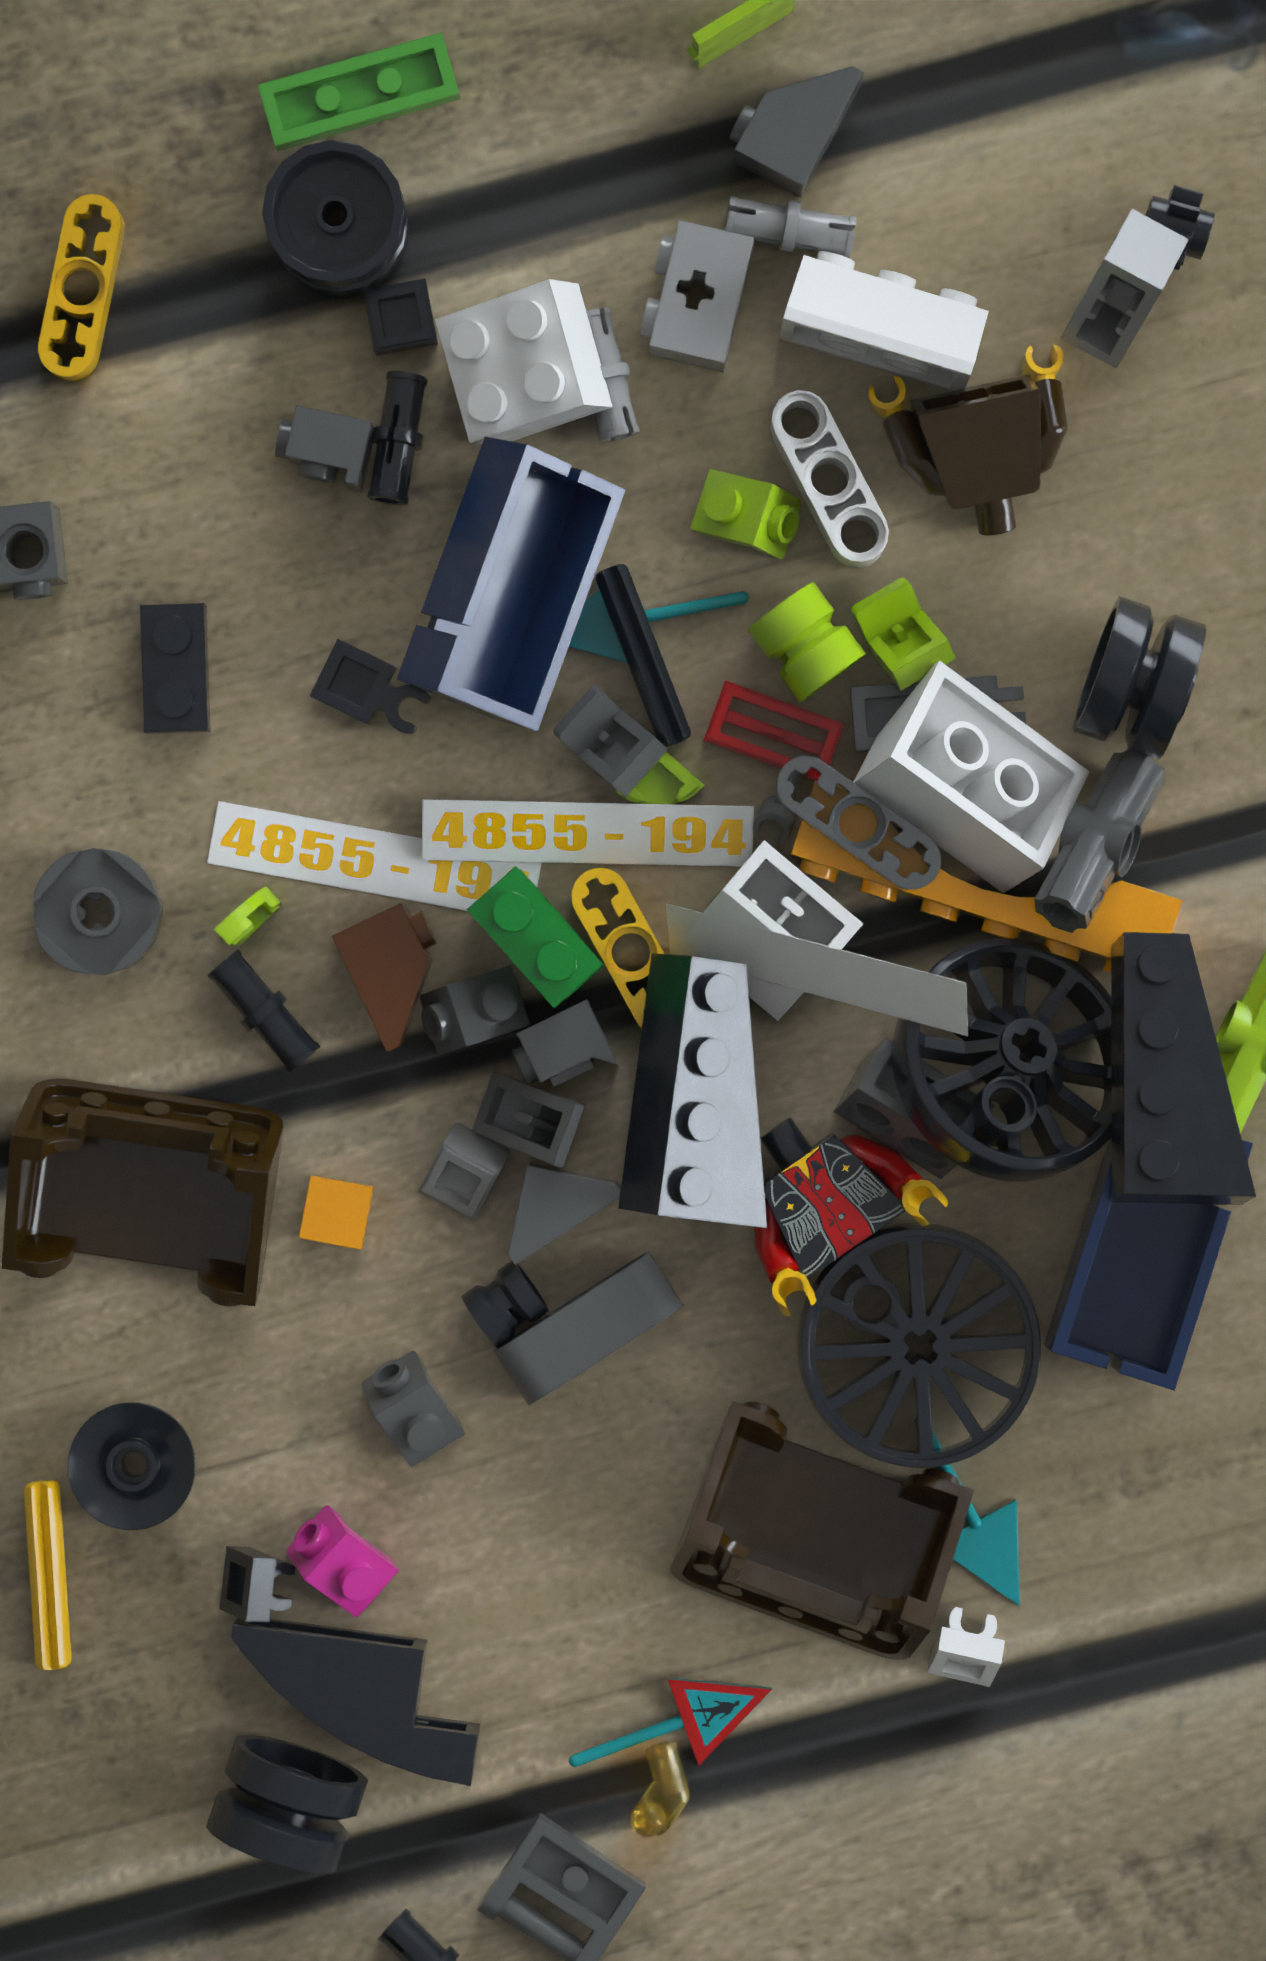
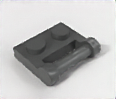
M539 1813L498 1877L485 1893L477 1910L491 1920L499 1916L565 1961H598L646 1889V1882ZM519 1882L591 1928L592 1931L584 1941L580 1940L513 1896L512 1893Z

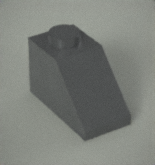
M853 66L765 92L757 109L746 105L729 137L730 140L738 143L735 148L734 163L801 198L861 87L864 72Z

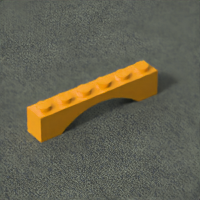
M814 781L809 797L814 798L825 806L820 812L815 814V817L824 824H828L832 809L841 799L848 795V792L835 787L834 794L830 797L821 791L816 785L817 781ZM855 804L847 807L842 812L839 826L842 834L847 839L853 842H864L874 835L877 828V819L870 808ZM802 820L800 821L789 855L790 857L802 860L799 870L809 876L835 883L838 872L861 879L862 883L859 891L896 903L898 894L901 892L922 899L921 912L956 923L959 913L962 912L984 919L981 931L996 937L1018 939L1020 932H1024L1045 939L1043 945L1048 946L1053 954L1076 962L1079 961L1081 952L1106 959L1102 971L1110 974L1111 945L1122 933H1172L1183 901L1122 880L1113 882L1108 887L1087 929L1079 928L1070 933L1051 926L1044 916L1037 913L1035 898L1015 897L983 890L949 875L942 869L939 870L931 883L920 889L904 890L898 888ZM889 822L885 837L876 847L868 851V854L880 862L882 853L886 849L900 860V866L896 871L900 876L906 878L912 872L924 875L928 866L921 860L922 855L913 847L907 850L893 842L892 839L899 832Z

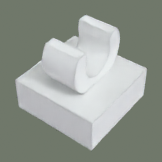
M955 1607L951 1611L945 1627L942 1626L932 1647L928 1673L990 1687L1001 1666L1005 1640L993 1638L997 1631L996 1617L987 1614L981 1628V1633L965 1632L961 1627L960 1621L963 1608Z

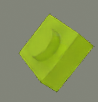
M709 469L690 529L702 536L754 548L769 557L783 559L788 544L795 537L799 527L801 500L772 483Z
M902 577L854 604L851 608V612L870 654L901 691L915 682L921 681L938 661L946 665L956 659L948 639L922 610L913 587L906 578Z

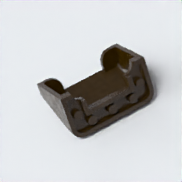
M59 1078L36 1083L31 1088L10 1135L1 1268L21 1271L25 1275L34 1278H46L66 1268L72 1261L75 1252L197 1270V1287L212 1302L221 1306H255L263 1274L281 1153L283 1120L277 1114L258 1107Z
M732 1401L670 1567L671 1573L675 1578L691 1587L871 1654L895 1660L911 1657L932 1629L974 1490L960 1485L959 1480L954 1475L934 1468L924 1469L922 1474H913L907 1477L904 1483L895 1481L785 1440L787 1427L779 1420V1413L765 1404L758 1402H745L741 1404Z

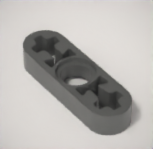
M812 756L796 757L787 762L781 769L776 781V793L779 801L788 811L898 888L916 890L928 885L935 879L941 867V854L935 841L818 758ZM810 768L817 771L820 777L816 785L830 797L833 796L836 785L848 792V795L841 799L832 809L828 824H824L815 817V814L825 807L812 797H806L801 804L790 797L794 791V785L788 781V777L793 771L800 775L806 774ZM860 804L867 806L876 816V831L867 841L853 842L847 839L840 830V816L851 805ZM889 822L901 830V833L892 839L893 842L907 850L916 843L925 849L921 860L928 866V869L924 875L912 872L906 878L900 876L896 872L900 866V860L886 849L882 853L880 862L868 854V851L876 847L885 837Z

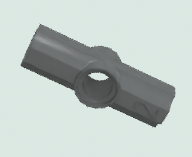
M1128 748L1121 753L1114 752L1086 805L1077 803L1070 811L1061 833L1059 855L1034 899L1036 912L1044 916L1051 926L1070 933L1079 928L1087 929L1114 876L1123 877L1132 866L1141 840V825L1165 782L1164 768L1157 765L1149 756L1128 750Z

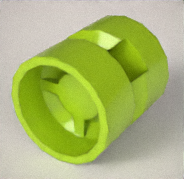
M814 582L809 583L788 597L747 629V632L767 659H780L783 662L779 676L799 703L821 690L866 656V653L846 626H833L830 621L834 609Z

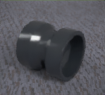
M513 1261L497 1271L496 1280L489 1285H476L461 1296L479 1327L496 1347H499L514 1336L516 1326L524 1321L534 1322L550 1311L530 1278L518 1263L515 1265Z

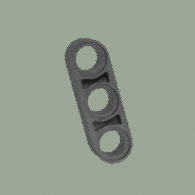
M646 1252L497 1347L494 1353L526 1403L530 1405L678 1311L683 1306V1303L651 1253Z

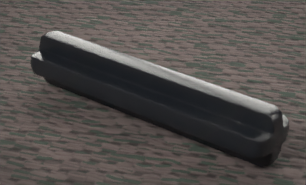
M617 564L599 571L596 574V583L656 738L665 747L681 743L691 737V730L629 569L625 564Z

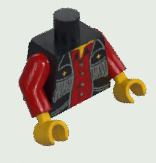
M789 1117L760 1137V1141L780 1169L764 1180L767 1228L754 1227V1247L769 1281L773 1284V1298L784 1316H791L785 1304V1300L790 1293L803 1291L806 1293L811 1306L814 1305L816 1297L808 1279L906 1211L917 1223L927 1226L930 1223L919 1213L920 1204L927 1198L936 1197L945 1207L948 1205L946 1196L933 1183L923 1180L898 1152L858 1134L838 1139L835 1134L831 1133L811 1147L793 1119Z

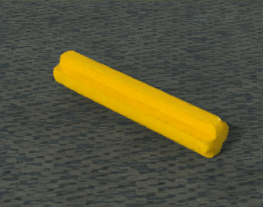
M38 1480L28 1483L24 1488L35 1665L41 1670H58L68 1667L72 1660L61 1491L58 1481Z

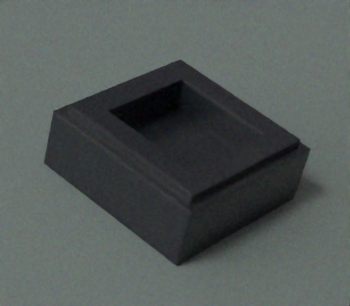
M426 278L363 290L376 356L438 344Z

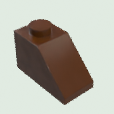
M399 903L332 935L386 1052L403 1046L432 964L427 948L437 944L422 911L418 910L410 914L406 905Z

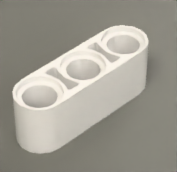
M796 390L787 393L778 400L773 409L770 427L773 441L834 557L838 562L847 567L863 568L870 566L879 559L888 542L889 529L886 519L823 400L810 391ZM794 408H805L815 416L818 428L810 437L803 439L794 438L783 429L781 419L784 414ZM825 464L839 467L845 473L847 479L846 488L841 493L833 496L821 494L815 489L811 480V474L816 468ZM855 520L864 521L874 529L876 544L869 551L863 553L853 552L843 544L841 529L849 522Z

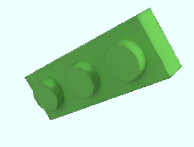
M442 32L258 85L277 152L461 99Z

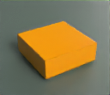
M312 1174L310 1176L299 1238L362 1250L375 1186Z

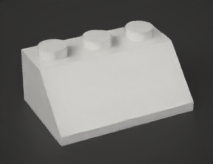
M819 251L817 259L806 255L803 256L784 313L779 339L945 390L954 391L965 388L975 364L989 312L976 307L978 300L975 297L964 292L946 288L941 289L939 296L914 289L916 285L915 279L894 271L880 270L878 277L853 270L855 266L853 260L831 252Z
M938 661L931 667L877 735L853 783L924 832L940 848L999 891L1005 893L1045 867L1090 771L944 663Z

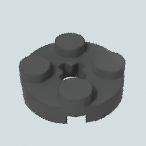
M91 848L66 854L54 862L42 875L34 892L33 906H35L34 920L36 924L34 927L42 948L61 966L78 973L108 975L133 966L147 954L159 933L160 919L163 916L164 907L153 878L140 863L118 851ZM106 895L112 902L108 911L113 920L107 927L97 923L91 929L83 923L87 911L81 904L88 896L98 901Z

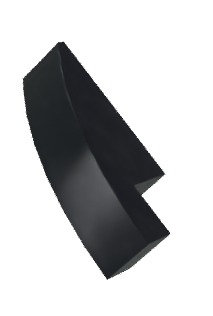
M239 1618L235 1620L231 1638L271 1687L306 1718L343 1743L386 1764L427 1778L471 1786L475 1769L480 1723L418 1715L428 1640L271 1618L269 1622H246Z

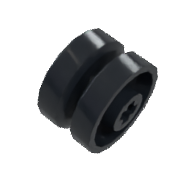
M328 140L303 146L281 162L266 186L262 216L268 241L290 276L315 293L343 298L363 293V290L375 288L393 274L406 253L410 222L399 182L380 157L359 144ZM339 210L346 211L347 218L339 226H329L324 221L328 215L337 219Z
M1119 596L1109 614L1094 653L1076 710L1073 731L1105 741L1116 732L1126 708L1130 707L1131 710L1125 730L1128 750L1159 760L1164 755L1190 700L1204 646L1206 626L1173 615L1162 625L1152 649H1148L1154 623L1150 606Z
M256 1735L237 1736L224 1771L236 1787L218 1792L206 1828L220 1841L252 1857L305 1872L325 1874L337 1872L350 1838L349 1832L338 1820L357 1816L368 1779L360 1771L341 1760L292 1742Z

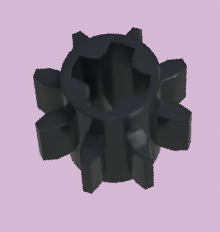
M1174 185L1168 199L1152 196L1145 216L1189 239L1174 269L1179 270L1180 266H1183L1185 256L1201 260L1210 236L1215 213L1199 208L1203 193Z

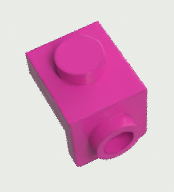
M328 1505L324 1506L313 1519L308 1520L299 1528L294 1541L287 1548L288 1556L303 1579L356 1618L399 1571L391 1558L351 1530L338 1512Z

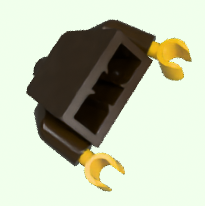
M1053 344L1050 350L1052 367L1041 368L1037 366L1033 361V349L1030 345L1021 362L1022 376L910 400L912 412L905 410L908 397L905 383L900 377L893 376V381L899 395L896 400L890 403H883L877 400L872 384L869 386L868 396L871 408L877 415L886 418L883 422V427L898 464L927 494L944 496L951 509L974 506L978 530L981 535H999L1016 528L1012 497L1034 493L1040 489V474L1052 467L1065 437L1067 419L1062 383L1055 379L1063 363L1064 354L1057 345Z

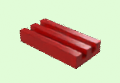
M725 680L703 741L778 769H782L787 762L792 760V758L721 733L720 730L723 722L819 756L820 760L830 766L845 724ZM734 698L828 733L823 744L728 709L731 700ZM810 768L803 778L817 781L820 775L817 771Z

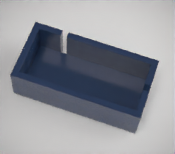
M485 437L421 613L431 617L427 627L416 625L397 680L493 719L538 732L626 489L582 469L572 468L571 464L530 445Z
M1111 1137L1101 1162L1044 1345L1051 1352L1107 1369L1110 1356L1105 1352L1112 1353L1114 1356L1111 1367L1118 1373L1175 1391L1232 1211L1216 1205L1112 1202ZM1242 1140L1248 1162L1253 1143Z

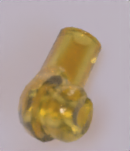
M675 1741L658 1743L645 1749L654 1781L632 1809L630 1815V1823L633 1830L642 1837L650 1838L666 1833L689 1801L690 1792Z

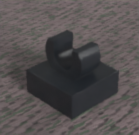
M226 1546L219 1609L246 1622H269L271 1609L274 1611H284L291 1608L292 1604L291 1599L273 1594L274 1578L281 1574L295 1575L296 1567L251 1547Z

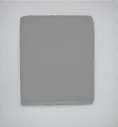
M455 1123L444 1140L419 1191L475 1220L504 1167L510 1151L495 1141L473 1132L467 1126Z

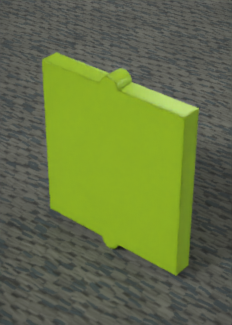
M748 0L693 33L692 45L686 50L697 69H700L792 13L794 0Z

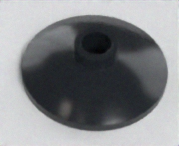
M141 1402L114 1404L94 1414L77 1432L68 1456L69 1482L79 1504L97 1521L121 1530L147 1529L170 1518L188 1498L196 1474L194 1448L183 1426L166 1411ZM138 1452L145 1458L146 1469L142 1474L134 1475L125 1469L124 1458L127 1453Z

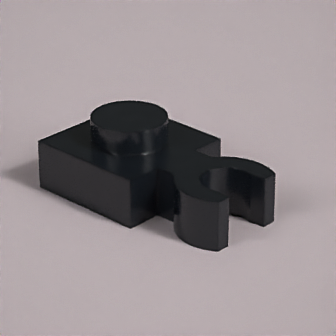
M337 639L310 694L311 698L367 725H370L378 709L385 712L388 722L397 731L410 735L415 734L417 727L401 719L399 715L400 704L408 698H415L429 705L432 699L426 691L409 684L397 688L390 685L389 683L397 669L395 666L340 639Z

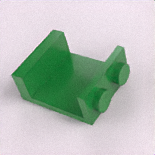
M516 866L466 909L553 1008L559 1007L605 966L602 960L524 872Z

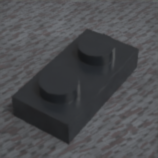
M204 603L140 605L144 733L211 732L207 605Z

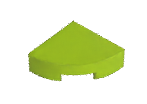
M665 752L648 774L639 781L626 797L617 790L615 793L634 804L678 805L695 796L705 785L669 753Z
M265 886L236 908L214 930L229 946H241L281 908L279 905L282 902Z

